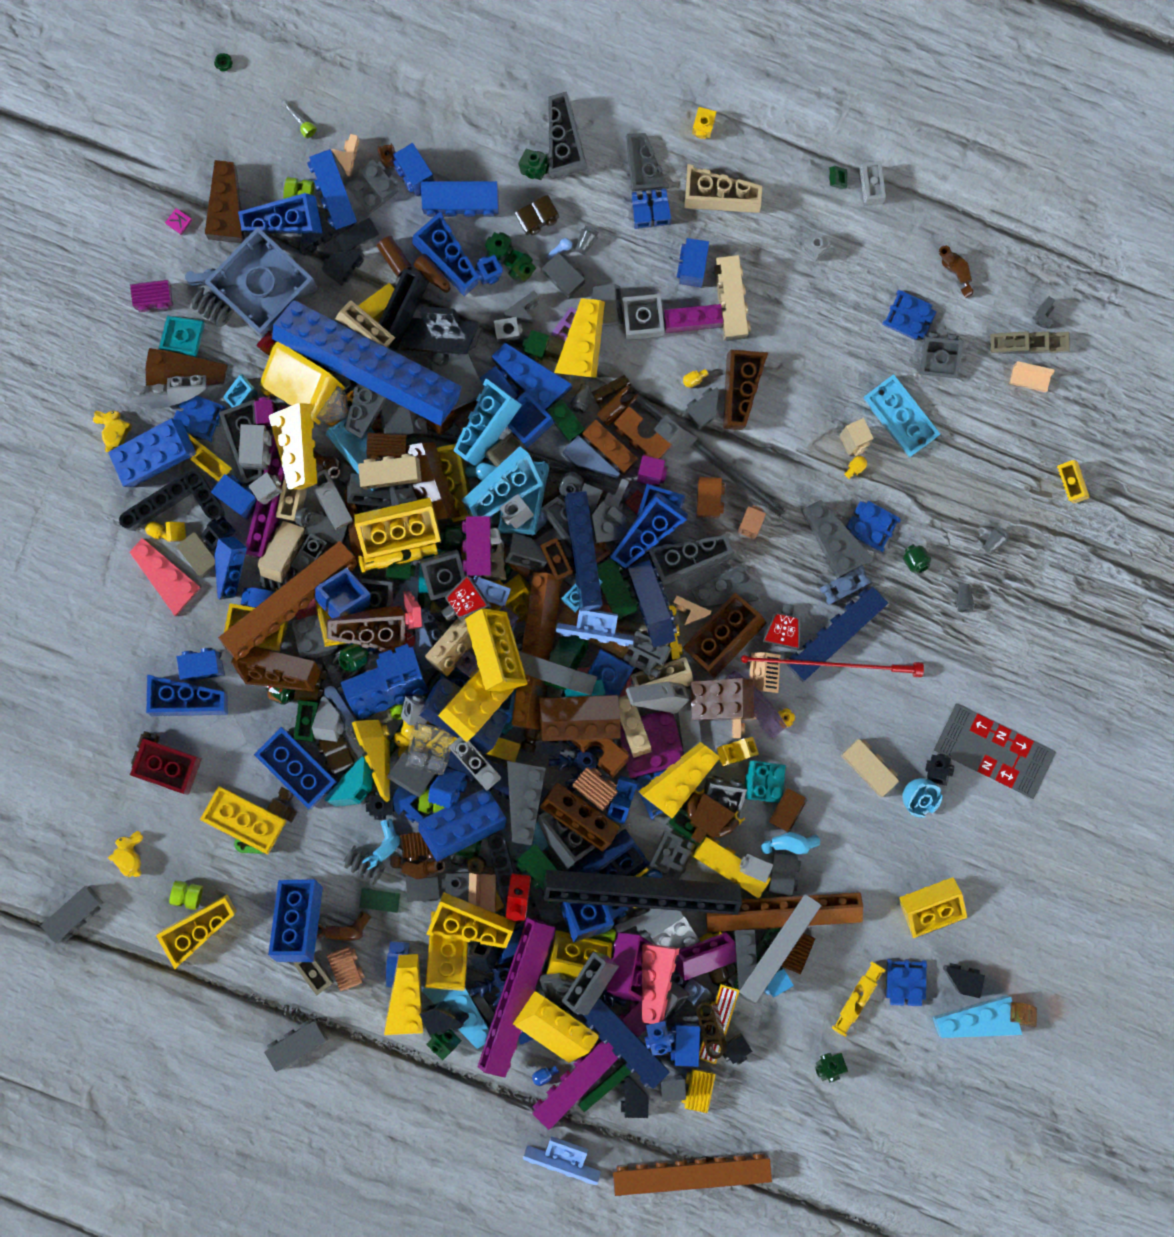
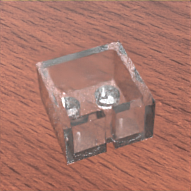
M415 722L410 736L405 766L422 770L424 767L427 772L443 775L448 764L450 754L448 746L452 743L453 735L439 727Z

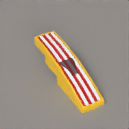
M720 984L715 1002L718 1006L724 1034L726 1035L740 990ZM708 1025V1030L711 1033H716V1028L713 1025ZM702 1039L699 1059L716 1064L717 1059L708 1056L704 1040ZM713 1044V1050L720 1052V1046Z

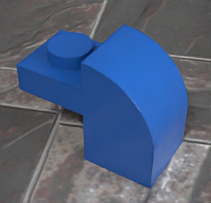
M252 587L243 588L240 605L256 608L275 592Z
M619 776L616 785L618 793L610 803L607 818L625 824L638 781Z
M399 786L393 797V806L397 814L400 815L405 810L407 812L405 816L412 823L415 821L419 823L420 820L425 818L412 805L418 797Z
M390 941L386 964V987L392 988L398 955L409 954V943Z

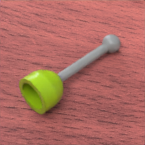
M287 100L282 101V106L287 108L301 124L300 131L306 139L312 137L317 131L314 124L303 122L289 106V102Z

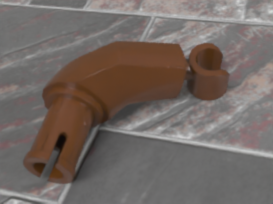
M942 246L939 249L942 265L950 272L956 274L961 285L965 284L966 287L960 290L964 297L968 298L973 294V289L969 282H972L969 264L957 253H953L949 246Z
M313 450V457L316 458V471L320 472L326 469L331 478H337L340 475V462L333 456H322Z
M391 856L390 860L392 868H401V873L414 879L433 877L445 870V863L441 862L442 860L437 862L433 858L426 859L418 864L409 861L401 864V857Z
M361 911L353 925L326 926V928H323L321 925H318V929H322V933L317 935V938L325 936L328 939L359 940L364 936L362 931L371 919V916Z

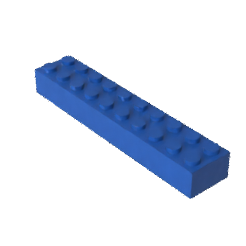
M295 300L289 304L273 325V340L441 426L459 401L462 386Z

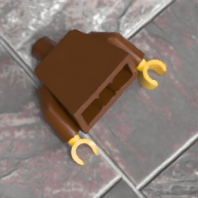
M695 789L688 802V818L691 820L690 824L696 828L691 836L694 841L701 844L706 835L712 839L715 836L721 838L732 833L745 820V817L742 819L737 817L738 811L733 813L706 794H703L704 789L701 792H697Z

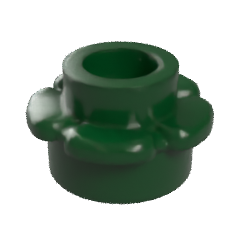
M220 53L216 56L214 65L221 72H225L232 67L233 62L230 55Z

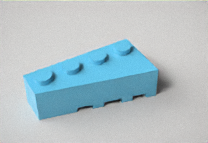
M488 379L484 381L483 385L485 387L482 393H479L476 399L478 401L477 405L468 417L469 423L466 428H463L454 452L476 467L482 462L486 456L485 453L492 448L522 406L521 403Z
M522 447L516 449L462 499L470 517L491 516L500 511V507L517 494L522 498L543 485L529 453Z
M1008 995L933 1016L937 1034L941 1038L1022 1035L1012 998Z

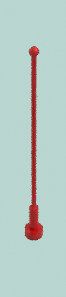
M747 655L741 657L743 663L753 661L891 670V672L912 673L913 677L922 678L924 674L923 662H914L913 666L896 664L881 666L752 658Z

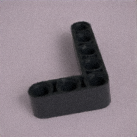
M190 470L123 512L119 517V523L129 531L136 530L191 494H193L209 519L218 520L224 517L225 511L217 497L211 493L212 490L204 477L198 471ZM197 475L199 477L198 482L191 484V477ZM182 486V492L175 495V487ZM207 491L209 493L208 498L201 500V493ZM161 496H165L166 502L159 505L158 499ZM149 506V513L142 515V509ZM214 507H218V514L216 516H211V509ZM132 516L134 521L131 525L127 526L125 523L126 519Z
M494 834L489 838L488 846L505 912L498 915L506 918V898L509 886L503 885L501 879L504 875L511 877V874H514L505 838L500 834ZM495 837H499L502 840L503 844L500 848L492 846V840ZM504 856L507 859L505 867L497 865L498 857ZM516 889L517 895H520L519 889ZM525 920L521 921L519 924H515L514 928L522 926Z

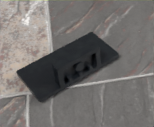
M421 307L419 311L421 318L411 319L399 346L401 350L467 354L479 324L475 321H461L456 310L452 308Z

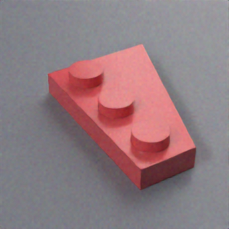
M403 591L406 630L422 627L420 605L415 601L411 591Z

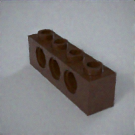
M558 782L548 791L540 805V808L601 851H604L612 843L620 828L612 819L604 816L596 808L587 804L582 798L576 796Z

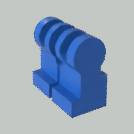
M666 188L661 189L660 198L656 196V190H651L652 196L650 200L653 203L652 207L648 206L649 197L646 191H642V200L638 199L637 192H632L634 229L651 227L652 220L654 227L671 225Z

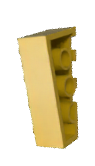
M705 837L692 857L733 883L740 884V887L750 894L760 898L771 878L768 877L765 883L740 872L742 859L735 856L736 852L728 846L724 849L718 845L720 841L715 838Z

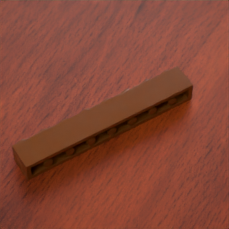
M341 541L336 543L218 638L222 645L236 661L239 658L245 657L249 650L254 646L260 645L269 634L275 633L284 622L290 621L299 610L305 609L315 598L316 586L345 568L351 572L357 565L354 555Z
M533 573L522 647L523 653L549 661L553 647L562 581H556L553 574ZM525 674L528 684L517 687L512 726L540 730V697H546L547 685H544V680Z
M861 892L809 895L810 898L822 906L808 926L863 923ZM803 896L742 900L738 915L706 913L707 932L782 928Z
M754 1153L753 1157H745L744 1154L734 1155L733 1159H726V1156H718L710 1161H706V1158H696L695 1162L676 1160L675 1164H667V1161H660L652 1166H648V1163H638L636 1167L629 1168L628 1165L616 1166L617 1169H613L615 1196L772 1182L770 1158L768 1155L765 1156V1153Z

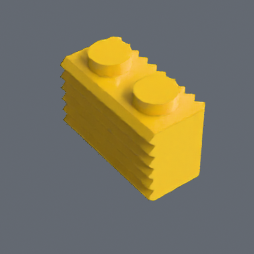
M1071 460L1058 465V472H1060V479L1064 483L1063 486L1065 487L1064 490H1066L1065 493L1067 494L1068 501L1077 503L1090 498L1078 462Z
M692 1068L691 1072H687L685 1083L688 1084L686 1099L681 1100V1103H684L685 1109L708 1113L715 1072Z

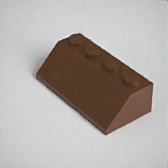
M734 593L682 648L702 669L715 678L767 623L758 611L738 594Z
M618 695L540 697V736L542 741L621 738Z

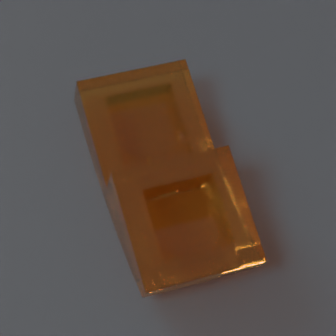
M1011 1002L1010 1022L1036 1028L1037 1008L1020 1002Z

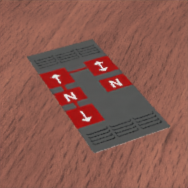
M957 703L934 748V751L945 754L952 760L1034 799L1056 753Z

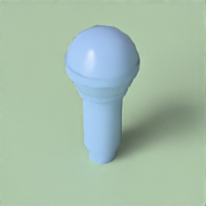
M568 238L561 239L559 245L546 256L549 261L557 253L560 254L563 251L570 250L572 247L571 240Z

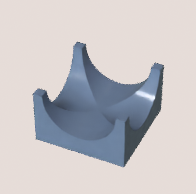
M259 227L205 281L211 292L231 307L261 339L268 331L273 332L274 323L293 300L298 301L308 294L314 295L319 290L314 279Z

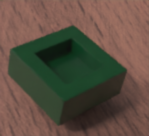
M838 166L829 167L830 186L839 189L847 188V169Z

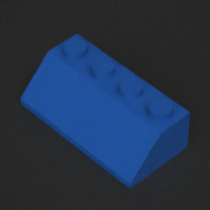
M421 181L422 211L428 217H434L439 212L447 217H455L457 214H464L466 217H474L476 214L493 217L494 214H499L497 181Z

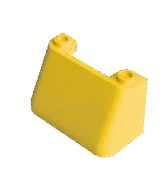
M276 342L271 350L259 383L261 387L259 391L267 397L270 395L276 396L290 406L298 403L312 404L311 420L318 425L345 389L329 372L279 342Z

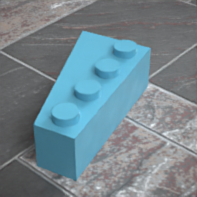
M466 984L465 991L425 987L422 989L423 993L434 1004L445 1001L468 1013L469 1018L464 1022V1026L458 1030L476 1049L485 1045L490 1027L470 996Z

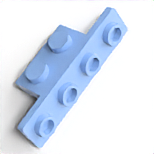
M579 609L577 626L557 623L556 632H559L562 636L577 635L581 639L589 640L590 638H595L603 643L613 641L622 646L632 645L634 641L633 635L615 633L618 614L597 610L580 611Z
M552 1136L546 1151L529 1145L526 1147L523 1159L532 1164L546 1167L549 1170L563 1173L589 1184L597 1185L599 1182L601 1171L583 1165L588 1149Z

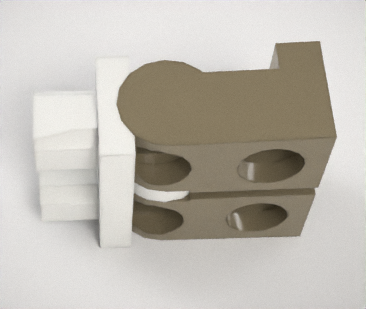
M497 528L491 529V575L477 576L489 581L506 580V572L504 571V541L501 540L500 532Z

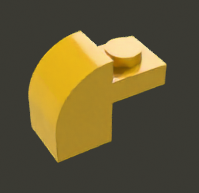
M753 737L717 747V755L720 757L719 761L722 763V766L759 755Z

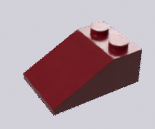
M142 739L130 775L189 795L202 758L147 739Z

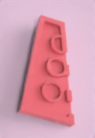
M141 538L130 551L132 557L174 616H177L201 587L145 539Z
M648 943L642 945L643 1023L654 1024L664 1020L668 1002L667 994L672 985L670 980L672 972L675 971V958L679 954L680 948Z

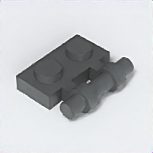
M636 631L633 644H630L628 649L634 651L633 656L626 654L623 661L629 663L634 669L637 667L643 670L644 674L648 676L653 675L658 678L661 671L656 669L655 665L658 663L664 666L672 648L666 645L653 648L650 637ZM641 655L650 659L648 664L640 661Z
M665 831L649 866L665 874L668 873L671 867L675 869L672 877L679 880L682 873L684 874L686 871L685 866L689 858H692L694 854L692 851L695 844L688 842L686 848L681 847L682 838ZM677 852H680L683 855L679 863L676 864L673 861Z

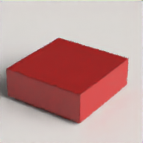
M637 489L624 502L636 515H638L643 494Z

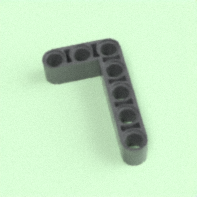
M518 651L526 675L567 689L592 695L597 676Z

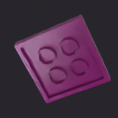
M661 711L640 717L652 752L635 758L632 756L620 722V740L622 747L628 752L629 759L626 764L630 779L667 770L670 765L676 763L684 755L673 713Z

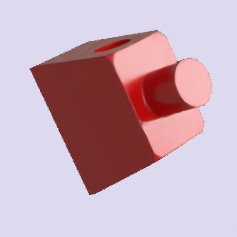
M511 874L506 909L507 919L514 921H524L526 919L531 876ZM516 889H521L523 891L522 894L517 895Z

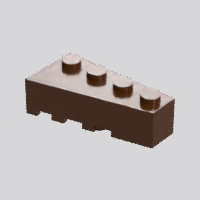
M214 161L205 235L208 240L242 243L245 240L238 214L242 207L238 173L234 162Z
M731 349L727 353L723 429L742 430L746 427L768 352Z
M435 442L406 445L407 454H413L420 461L422 482L411 483L417 500L431 497L436 520L461 517L459 510L455 508L454 496L449 491L447 476H444L441 467L443 465Z
M257 647L249 650L245 657L239 658L237 661L233 657L231 661L244 683L248 685L314 691L321 674L315 661Z

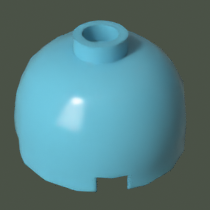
M926 778L912 780L903 791V803L909 813L915 817L923 818L926 817L924 814L934 813L942 802L941 789L937 784Z

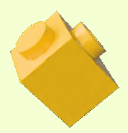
M698 107L692 134L700 139L711 137L717 111Z

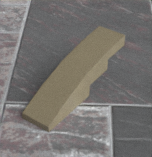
M1029 331L990 334L991 353L1032 354L1070 352L1069 332L1049 333L1047 331L1029 333Z

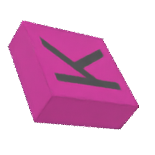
M175 208L165 224L182 235L192 219Z

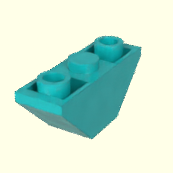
M362 756L357 760L354 766L342 776L338 784L324 798L326 802L335 807L357 805L372 791V772H374V769L371 770L365 757Z

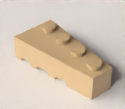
M687 164L684 208L760 213L762 186L740 179L728 178L729 176L718 175L710 172V170L704 168L701 170L695 168L694 165Z
M739 255L716 258L714 271L719 304H721L724 341L747 338L748 332H751L750 321L746 319L748 305L747 302H744L746 292L745 285L742 284L743 270L742 265H740Z

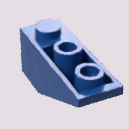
M234 536L219 538L214 556L217 597L219 600L236 597L247 547Z

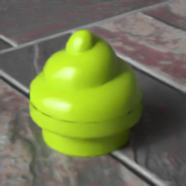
M404 703L390 707L393 719L403 720L401 714Z

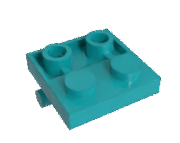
M749 761L748 773L745 774L744 783L747 789L745 799L779 803L783 797L786 765Z

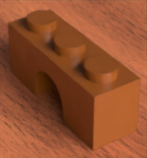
M628 407L615 421L614 427L616 429L614 431L623 438L625 436L630 440L629 444L636 450H642L644 456L661 459L672 447V444L657 432L651 438L641 437L637 429L642 424L643 418L631 407Z
M596 419L582 433V437L588 439L592 444L591 446L596 450L601 451L610 460V463H614L623 475L637 463L638 458Z
M612 738L569 740L583 753L592 746L600 747L604 751V755L599 759L598 766L612 778L628 762V752L622 746L618 747L614 744Z

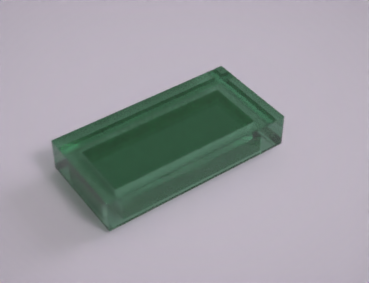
M362 888L359 908L398 913L401 893Z

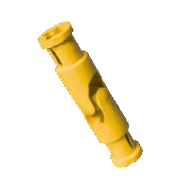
M436 543L410 548L411 557L404 561L402 551L366 559L358 556L361 571L365 573L366 570L374 568H387L393 562H396L395 564L408 563L432 554L437 556Z
M872 961L865 975H862L850 998L841 1010V1016L835 1026L831 1027L844 1037L847 1036V1031L851 1024L855 1023L864 1005L878 985L877 981L881 974L886 971Z

